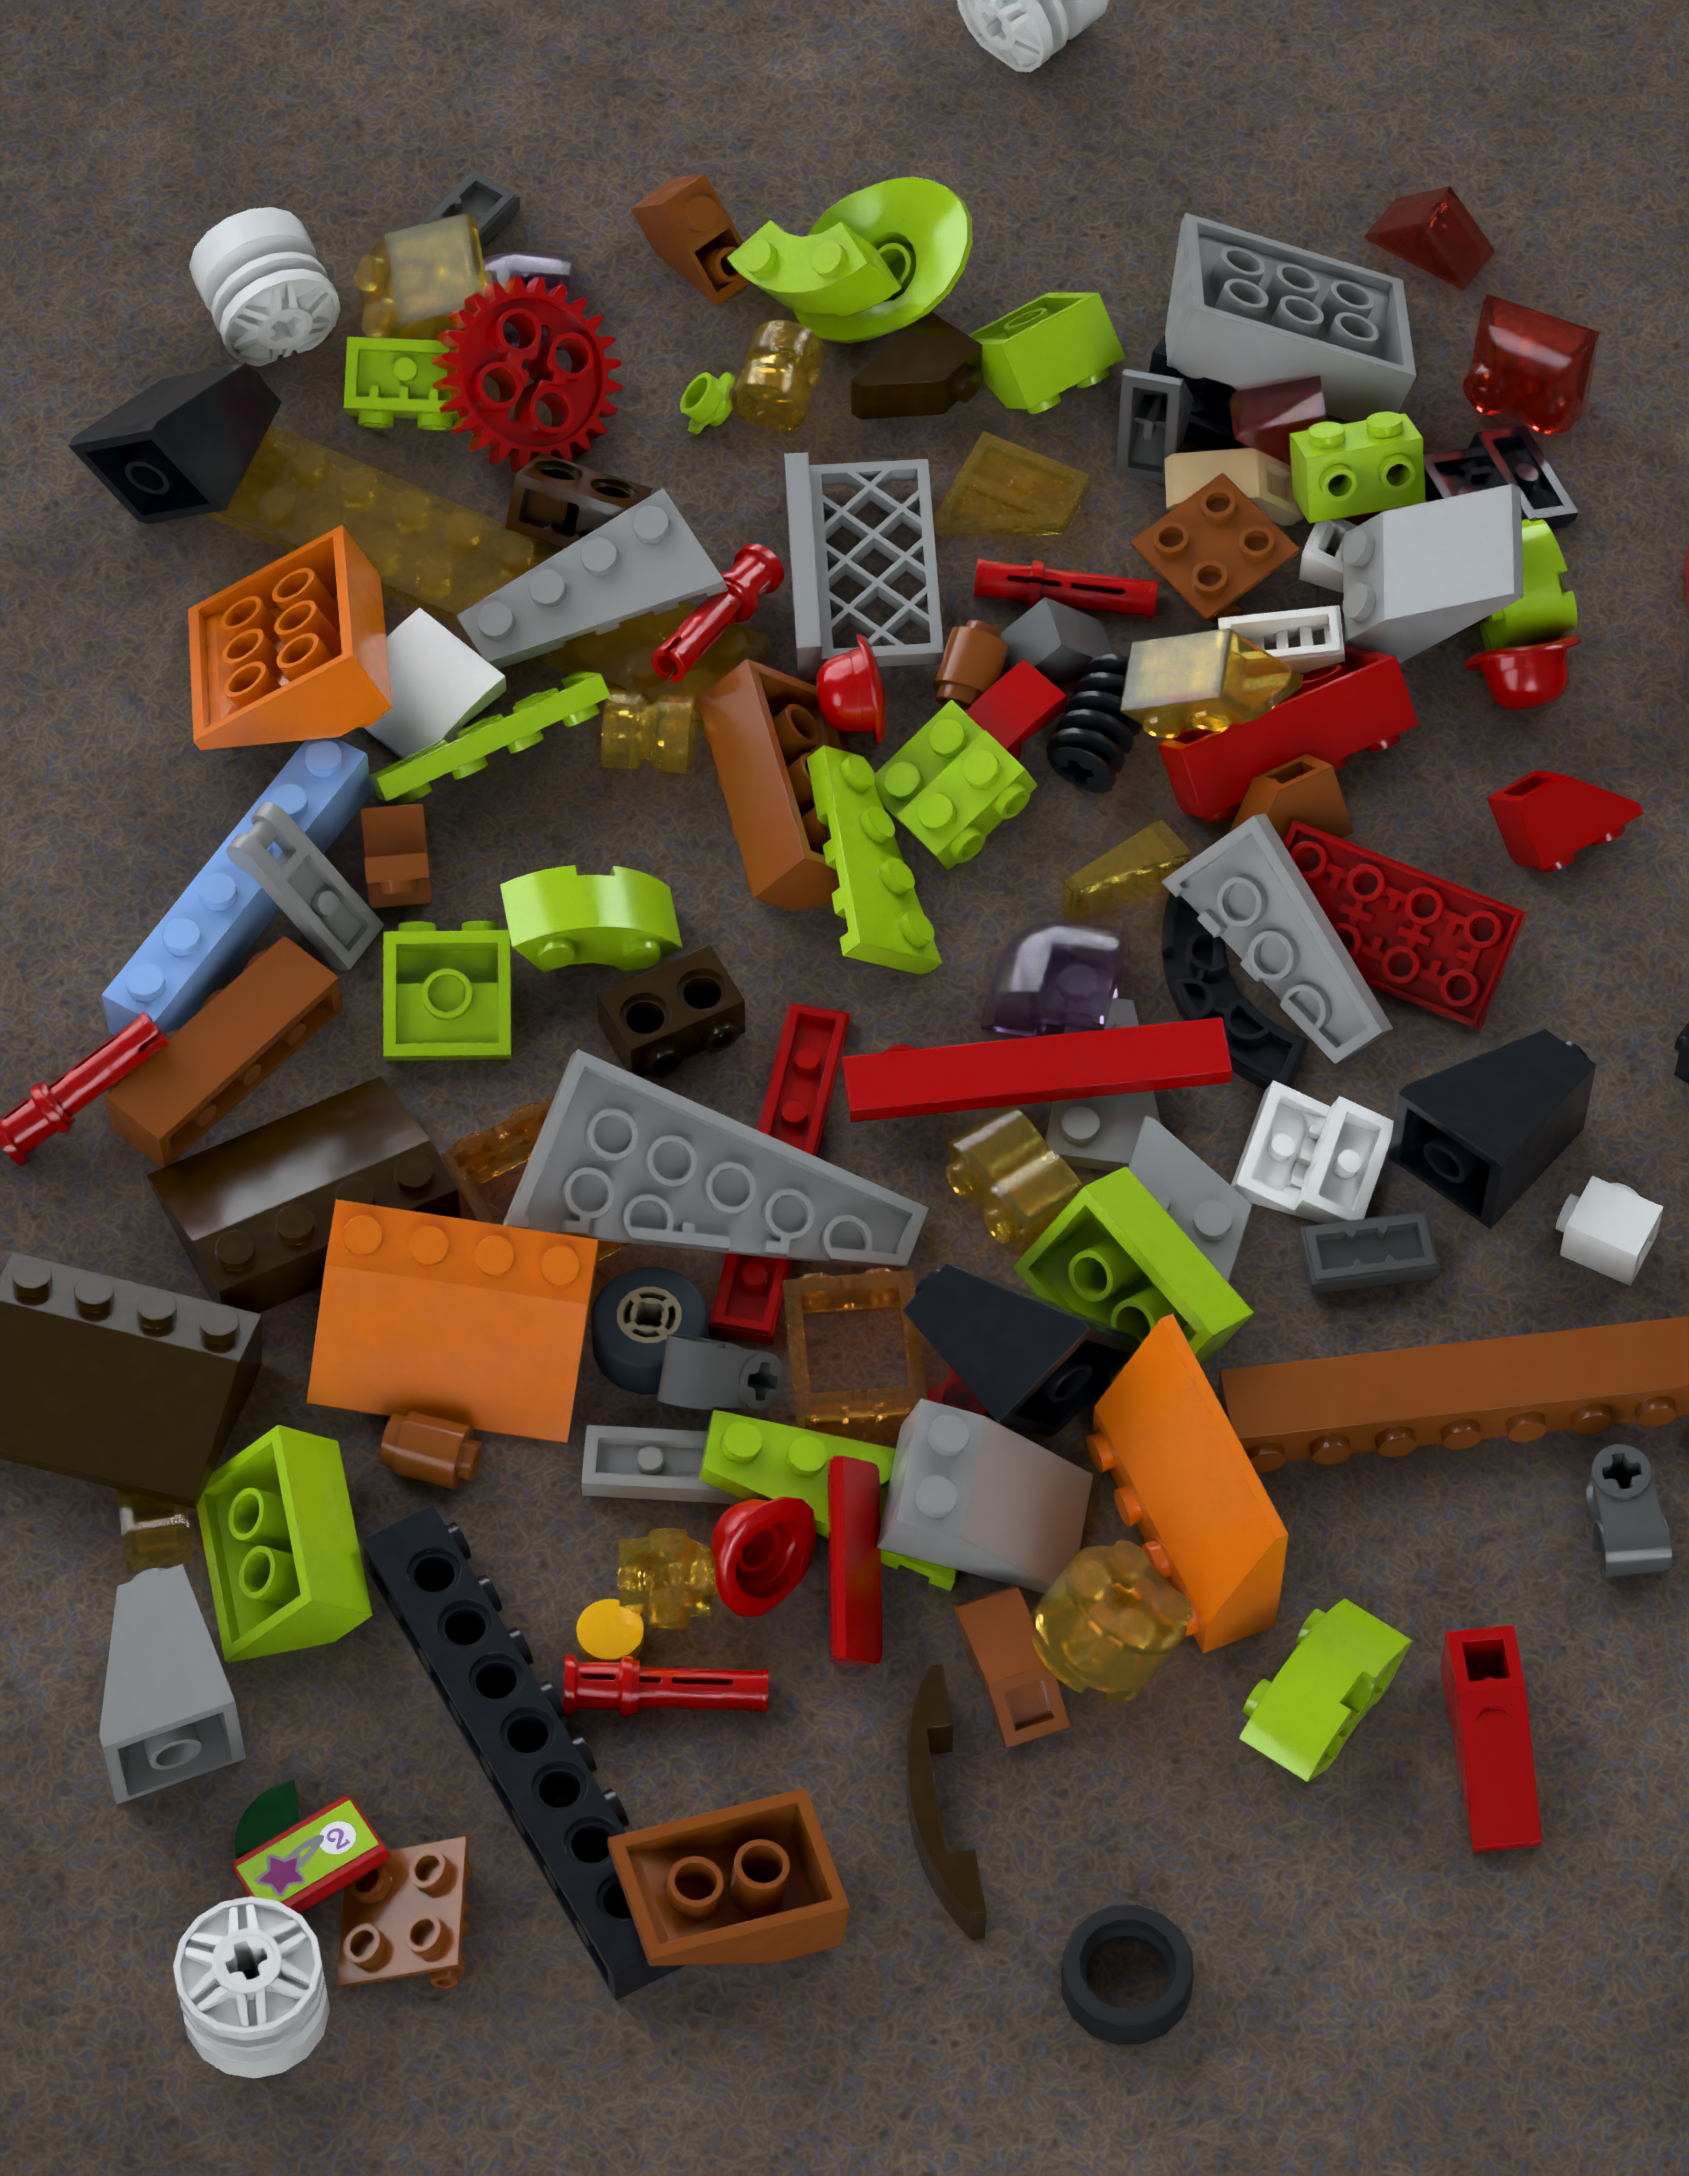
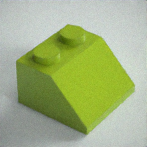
M1048 292L968 335L982 344L984 383L1006 408L1027 409L1029 414L1040 413L1054 407L1061 402L1059 393L1074 385L1077 388H1085L1104 380L1110 375L1107 367L1126 358L1099 293Z

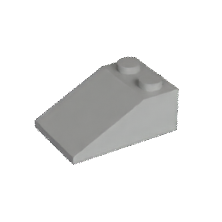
M1509 484L1384 511L1343 534L1344 643L1360 649L1396 656L1400 664L1523 598L1521 488Z
M921 1398L900 1428L876 1548L1010 1585H1016L1039 1593L1069 1598L1074 1582L1093 1474L986 1416Z

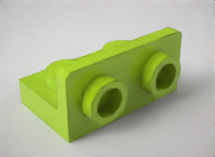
M347 337L344 409L349 416H358V425L363 427L392 428L394 427V418L417 419V428L434 431L452 430L453 421L460 419L457 411L441 413L439 409L445 402L451 399L450 392L433 388V383L447 377V370L432 363V358L448 353L450 349L437 340Z

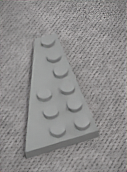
M577 1049L571 1055L503 1225L602 1241L901 1270L908 1264L929 1208Z

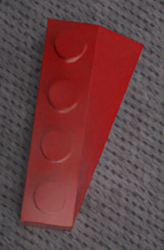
M1345 645L1344 662L1290 676L1292 687L1288 689L1280 687L1259 690L1243 698L1241 704L1242 713L1235 715L1233 711L1217 712L1157 743L1177 804L1183 813L1203 818L1206 822L1220 821L1237 814L1240 808L1239 803L1243 801L1252 778L1304 754L1311 755L1333 765L1334 771L1348 763L1346 759L1348 755L1364 748L1368 752L1378 751L1398 743L1401 740L1399 733L1419 724L1397 657Z

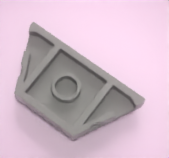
M1145 1116L1128 1169L1229 1283L1251 1214L1252 1204L1156 1119Z

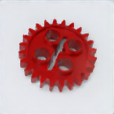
M515 276L505 282L504 289L496 281L483 287L484 297L477 292L466 297L464 303L467 311L458 309L448 316L456 330H447L438 334L437 337L450 351L432 358L434 365L447 370V377L433 383V388L449 391L451 399L439 408L440 412L449 413L457 411L460 419L451 430L453 434L469 429L474 435L468 450L474 452L489 445V463L492 465L503 461L509 454L512 471H519L541 453L571 462V451L578 454L590 451L592 448L588 437L598 438L607 432L605 426L598 418L610 417L616 414L618 410L605 397L622 390L621 384L608 379V372L621 366V360L605 358L603 351L615 342L614 336L598 338L595 330L604 319L602 315L586 320L581 314L587 299L581 297L570 304L565 303L566 285L564 284L552 288L546 294V285L543 277L530 281L525 289L521 277ZM504 322L510 323L518 331L520 338L518 348L508 344L504 338ZM541 326H543L547 330V335L544 343L539 346L542 335ZM557 346L567 351L572 363L570 373L561 369L556 361L555 353ZM529 362L527 371L521 368L523 364ZM485 376L491 377L499 386L500 398L498 402L492 401L484 392L483 381ZM529 378L534 380L533 384L526 386ZM538 400L544 402L551 410L552 423L550 427L541 423L537 417L536 404ZM516 403L513 416L515 422L513 423L509 420L508 415L511 406Z

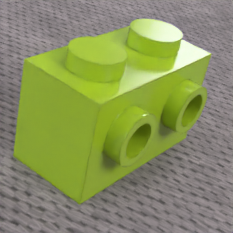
M1378 412L1370 415L1367 420L1346 424L1321 422L1312 425L1306 431L1289 433L1293 500L1309 524L1426 503L1423 437L1406 413Z

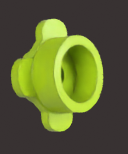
M704 372L693 379L681 398L680 410L691 418L688 428L690 433L697 435L708 424L718 426L729 416L734 405V398L729 394L735 383V377L732 374L725 372L717 379L710 373Z

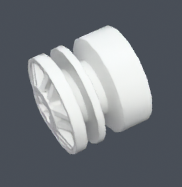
M957 0L968 30L981 47L1015 71L1032 72L1046 62L1051 55L1062 49L1066 45L1067 39L1077 36L1106 12L1109 0Z
M273 207L248 209L224 219L207 231L194 248L189 264L193 281L206 308L212 313L214 325L217 331L221 333L227 352L240 363L247 362L249 365L259 367L276 361L280 354L283 357H288L293 350L301 353L313 349L335 327L341 310L338 294L333 284L328 280L324 266L318 262L316 250L302 222L291 212Z
M249 1896L221 1902L194 1920L179 1941L173 1968L187 2035L200 2056L226 2074L248 2078H259L283 2073L306 2059L324 2035L330 2006L318 1940L302 1915L279 1901ZM253 1970L256 1978L247 1980L243 1972Z

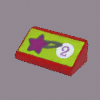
M344 1796L238 1858L232 1864V1870L247 1897L279 1901L299 1914L387 1862L390 1855L357 1804L349 1796Z

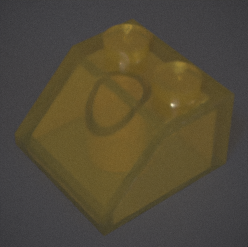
M464 213L384 234L370 253L360 259L355 271V285L359 289L363 314L362 329L366 337L439 341L437 339L438 334L447 330H456L448 319L449 314L458 309L467 311L464 299L476 292L484 297L483 287L487 286L475 216Z
M1231 628L1134 642L1131 646L1120 711L1142 724L1143 730L1146 733L1161 738H1174L1180 735V731L1200 728L1208 731H1224L1229 728V724L1256 721L1302 687L1303 675Z

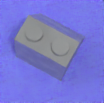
M183 1564L168 1569L151 1568L137 1574L130 1582L117 1586L99 1739L116 1804L246 1759L235 1699Z

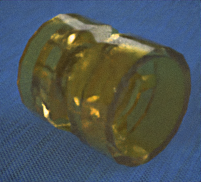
M777 320L759 325L753 334L745 356V365L739 373L731 395V405L737 416L748 425L790 433L799 429L805 421L813 398V389L819 381L827 358V349L821 338L810 329L794 322Z
M609 689L611 697L606 698L602 727L601 762L603 769L631 771V769H638L644 760H649L655 773L689 776L696 732V697L692 695L661 693L654 704L650 705L645 695L637 691Z

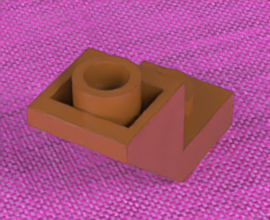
M1014 1585L953 1605L971 1669L983 1680L1002 1744L1009 1748L1071 1727L1053 1664L1019 1587Z

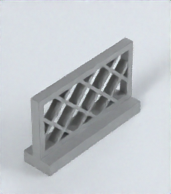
M808 452L784 454L798 679L816 680L819 668L826 660L859 648L833 649V637L849 623L870 637L868 641L879 667L941 663L944 648L928 459L809 465ZM917 480L918 490L903 504H900L882 491L892 481ZM848 484L857 490L858 493L841 508L823 495L822 485ZM869 501L874 502L891 514L874 530L854 517ZM918 508L920 511V517L914 513ZM824 513L830 517L826 522L824 521ZM901 523H904L922 536L906 553L885 539ZM842 526L862 539L847 555H843L826 543V540ZM873 549H876L894 562L878 578L857 565ZM922 556H923L924 565H922L920 562L917 561V560L920 559ZM827 561L834 565L829 571ZM905 571L925 584V587L910 601L889 587ZM845 574L866 588L849 605L829 591ZM877 597L898 611L882 627H879L861 614ZM926 604L928 614L921 610ZM831 610H832L833 612H835L836 614H838V615L835 616L832 620H831ZM911 620L929 633L930 643L905 645L893 637V635Z

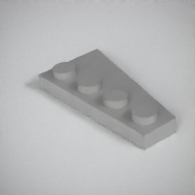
M662 488L456 617L480 656L498 670L565 647L567 640L593 631L600 635L620 628L619 622L651 611L654 612V615H658L679 608L678 602L704 593L711 597L728 591V588L665 489Z
M1265 813L1252 816L1161 881L1175 897L1182 896L1200 915L1197 920L1213 937L1220 936L1242 959L1240 965L1256 982L1263 981L1281 1000L1280 1007L1334 1064L1353 1057L1393 1029Z

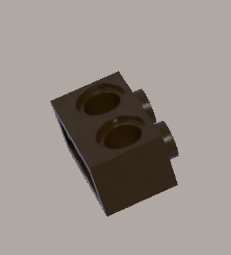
M541 453L515 474L505 529L567 548L651 496L652 488Z
M711 945L597 993L598 1023L625 1070L641 1078L646 1075L651 1077L665 1076L673 1072L683 1059L701 1051L707 1050L708 1052L715 1053L725 1050L738 1039L740 1034L746 1032L745 1000ZM697 1005H710V1006H712V1007L707 1008V1009H697V1008H694V1006H697ZM642 1029L655 1030V1032L649 1034L637 1033V1031Z

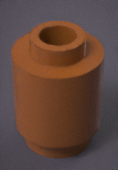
M968 620L965 627L957 626L951 629L934 681V685L938 688L935 698L937 703L944 707L952 699L965 712L1000 679L1010 648L1008 643L1000 638L1002 633L1000 629L977 620Z
M410 1411L407 1416L394 1413L390 1417L383 1434L380 1448L381 1465L393 1467L395 1475L458 1490L462 1479L472 1481L475 1478L481 1462L483 1444L474 1440L473 1426L415 1411Z

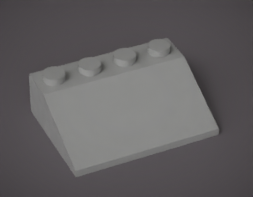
M1185 213L1180 226L1165 328L1167 366L1176 368L1180 373L1191 378H1209L1229 384L1239 392L1247 395H1265L1285 401L1297 410L1303 412L1318 411L1341 418L1345 423L1367 420L1370 415L1378 412L1399 413L1416 378L1402 279Z

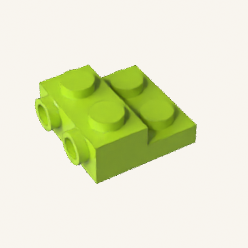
M952 699L875 773L876 781L874 783L883 807L947 870L958 863H964L972 859L982 849L986 836L1004 819H1010L1021 812L1030 799V793L1038 787L1027 770L986 730H983Z
M412 921L400 923L398 931L383 932V1057L385 1061L512 1059L513 948L509 930H499V923L468 921L461 924V931H436V924Z

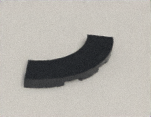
M1170 892L1163 919L1161 953L1169 992L1179 1014L1184 1021L1222 1017L1232 1071L1264 1090L1268 1088L1273 1080L1291 1088L1307 1052L1309 1040L1278 1026L1263 1015L1249 999L1242 998L1230 976L1225 941L1220 936L1213 937L1197 920L1200 915L1182 896L1175 897Z

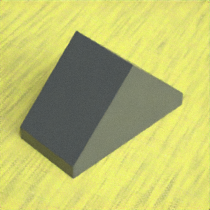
M1124 369L1121 382L1116 474L1165 484L1164 459L1171 454L1182 453L1194 399L1184 379Z
M1047 597L1043 598L1001 633L1000 638L1007 642L1010 648L1000 678L1025 659L1055 686L1079 681L1083 678L1084 670L1090 660L1098 655L1113 654L1102 621Z

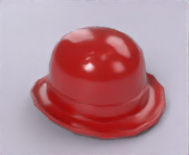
M858 634L856 637L859 648L826 660L819 668L816 677L817 700L822 717L830 728L841 733H876V745H880L885 739L886 732L884 684L875 654L868 639Z
M1575 634L1556 636L1534 645L1484 651L1468 657L1464 667L1466 670L1482 672L1494 701L1503 708L1513 711L1537 708L1556 701L1564 694L1569 680L1567 648L1581 643V639Z
M782 1496L767 1501L750 1498L731 1506L717 1521L711 1535L710 1550L715 1566V1584L723 1603L738 1616L761 1617L786 1598L806 1575L815 1548L817 1525L813 1508L803 1499Z

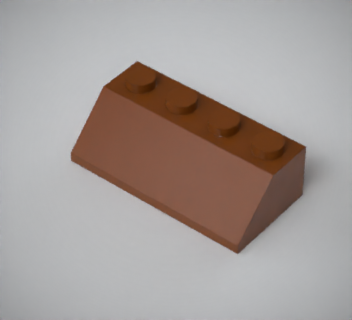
M746 659L701 695L697 701L704 722V735L710 744L718 771V784L724 793L732 820V833L738 842L746 869L747 885L755 899L791 912L832 904V893L840 888L837 870L827 866L825 862L823 845L831 839L829 828L823 825L817 818L807 758L823 745L850 752L845 734L830 728L824 721L817 700L816 686Z

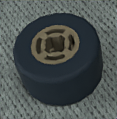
M659 1266L636 1267L616 1275L599 1291L591 1309L593 1356L602 1374L619 1388L640 1395L658 1394L667 1334L708 1339L707 1304L698 1287L681 1273ZM645 1320H655L659 1324L647 1323Z

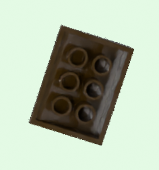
M381 1076L147 1174L151 1187L211 1301L258 1314L322 1286L336 1199L461 1219L458 1189L434 1145Z
M13 1252L0 1276V1459L195 1509L253 1388L262 1365V1314Z

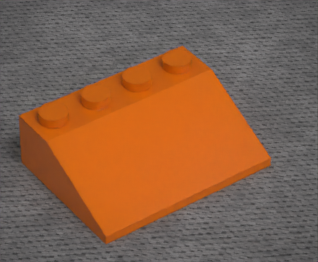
M343 525L188 609L193 742L200 750L340 737L357 727L364 728L376 723L385 712L393 709L381 577Z
M336 1199L324 1268L307 1405L391 1417L394 1413L407 1416L410 1411H415L470 1425L476 1431L568 1444L597 1264L598 1240Z
M1173 1314L1165 1316L1158 1321L1094 1406L1092 1434L1086 1437L1091 1459L1100 1473L1110 1470L1118 1486V1489L1114 1490V1499L1123 1522L1128 1527L1137 1524L1146 1543L1142 1544L1141 1548L1151 1577L1156 1582L1165 1579L1174 1596L1173 1599H1170L1169 1603L1172 1617L1179 1632L1183 1637L1193 1634L1204 1654L1276 1626L1289 1534Z

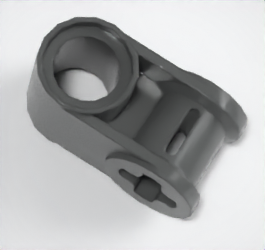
M667 1334L657 1397L659 1402L704 1410H716V1407L761 1411L776 1404L782 1395L785 1386V1369L781 1360L776 1355L761 1350L742 1349L740 1346L729 1342L687 1335Z
M1614 1444L1605 1447L1595 1457L1591 1468V1479L1586 1488V1503L1592 1524L1594 1550H1601L1605 1564V1570H1599L1601 1578L1605 1580L1670 1571L1672 1566L1670 1533L1666 1518L1660 1509L1652 1468L1648 1458L1639 1449L1630 1445Z

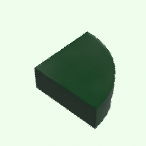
M295 1780L284 1782L268 1789L246 1809L240 1819L235 1835L236 1860L301 1822Z

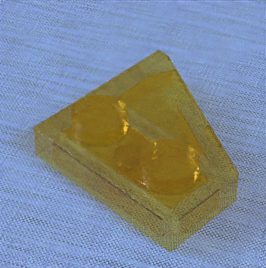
M983 431L933 519L934 533L939 535L974 536L1064 535L1091 488L1090 475Z

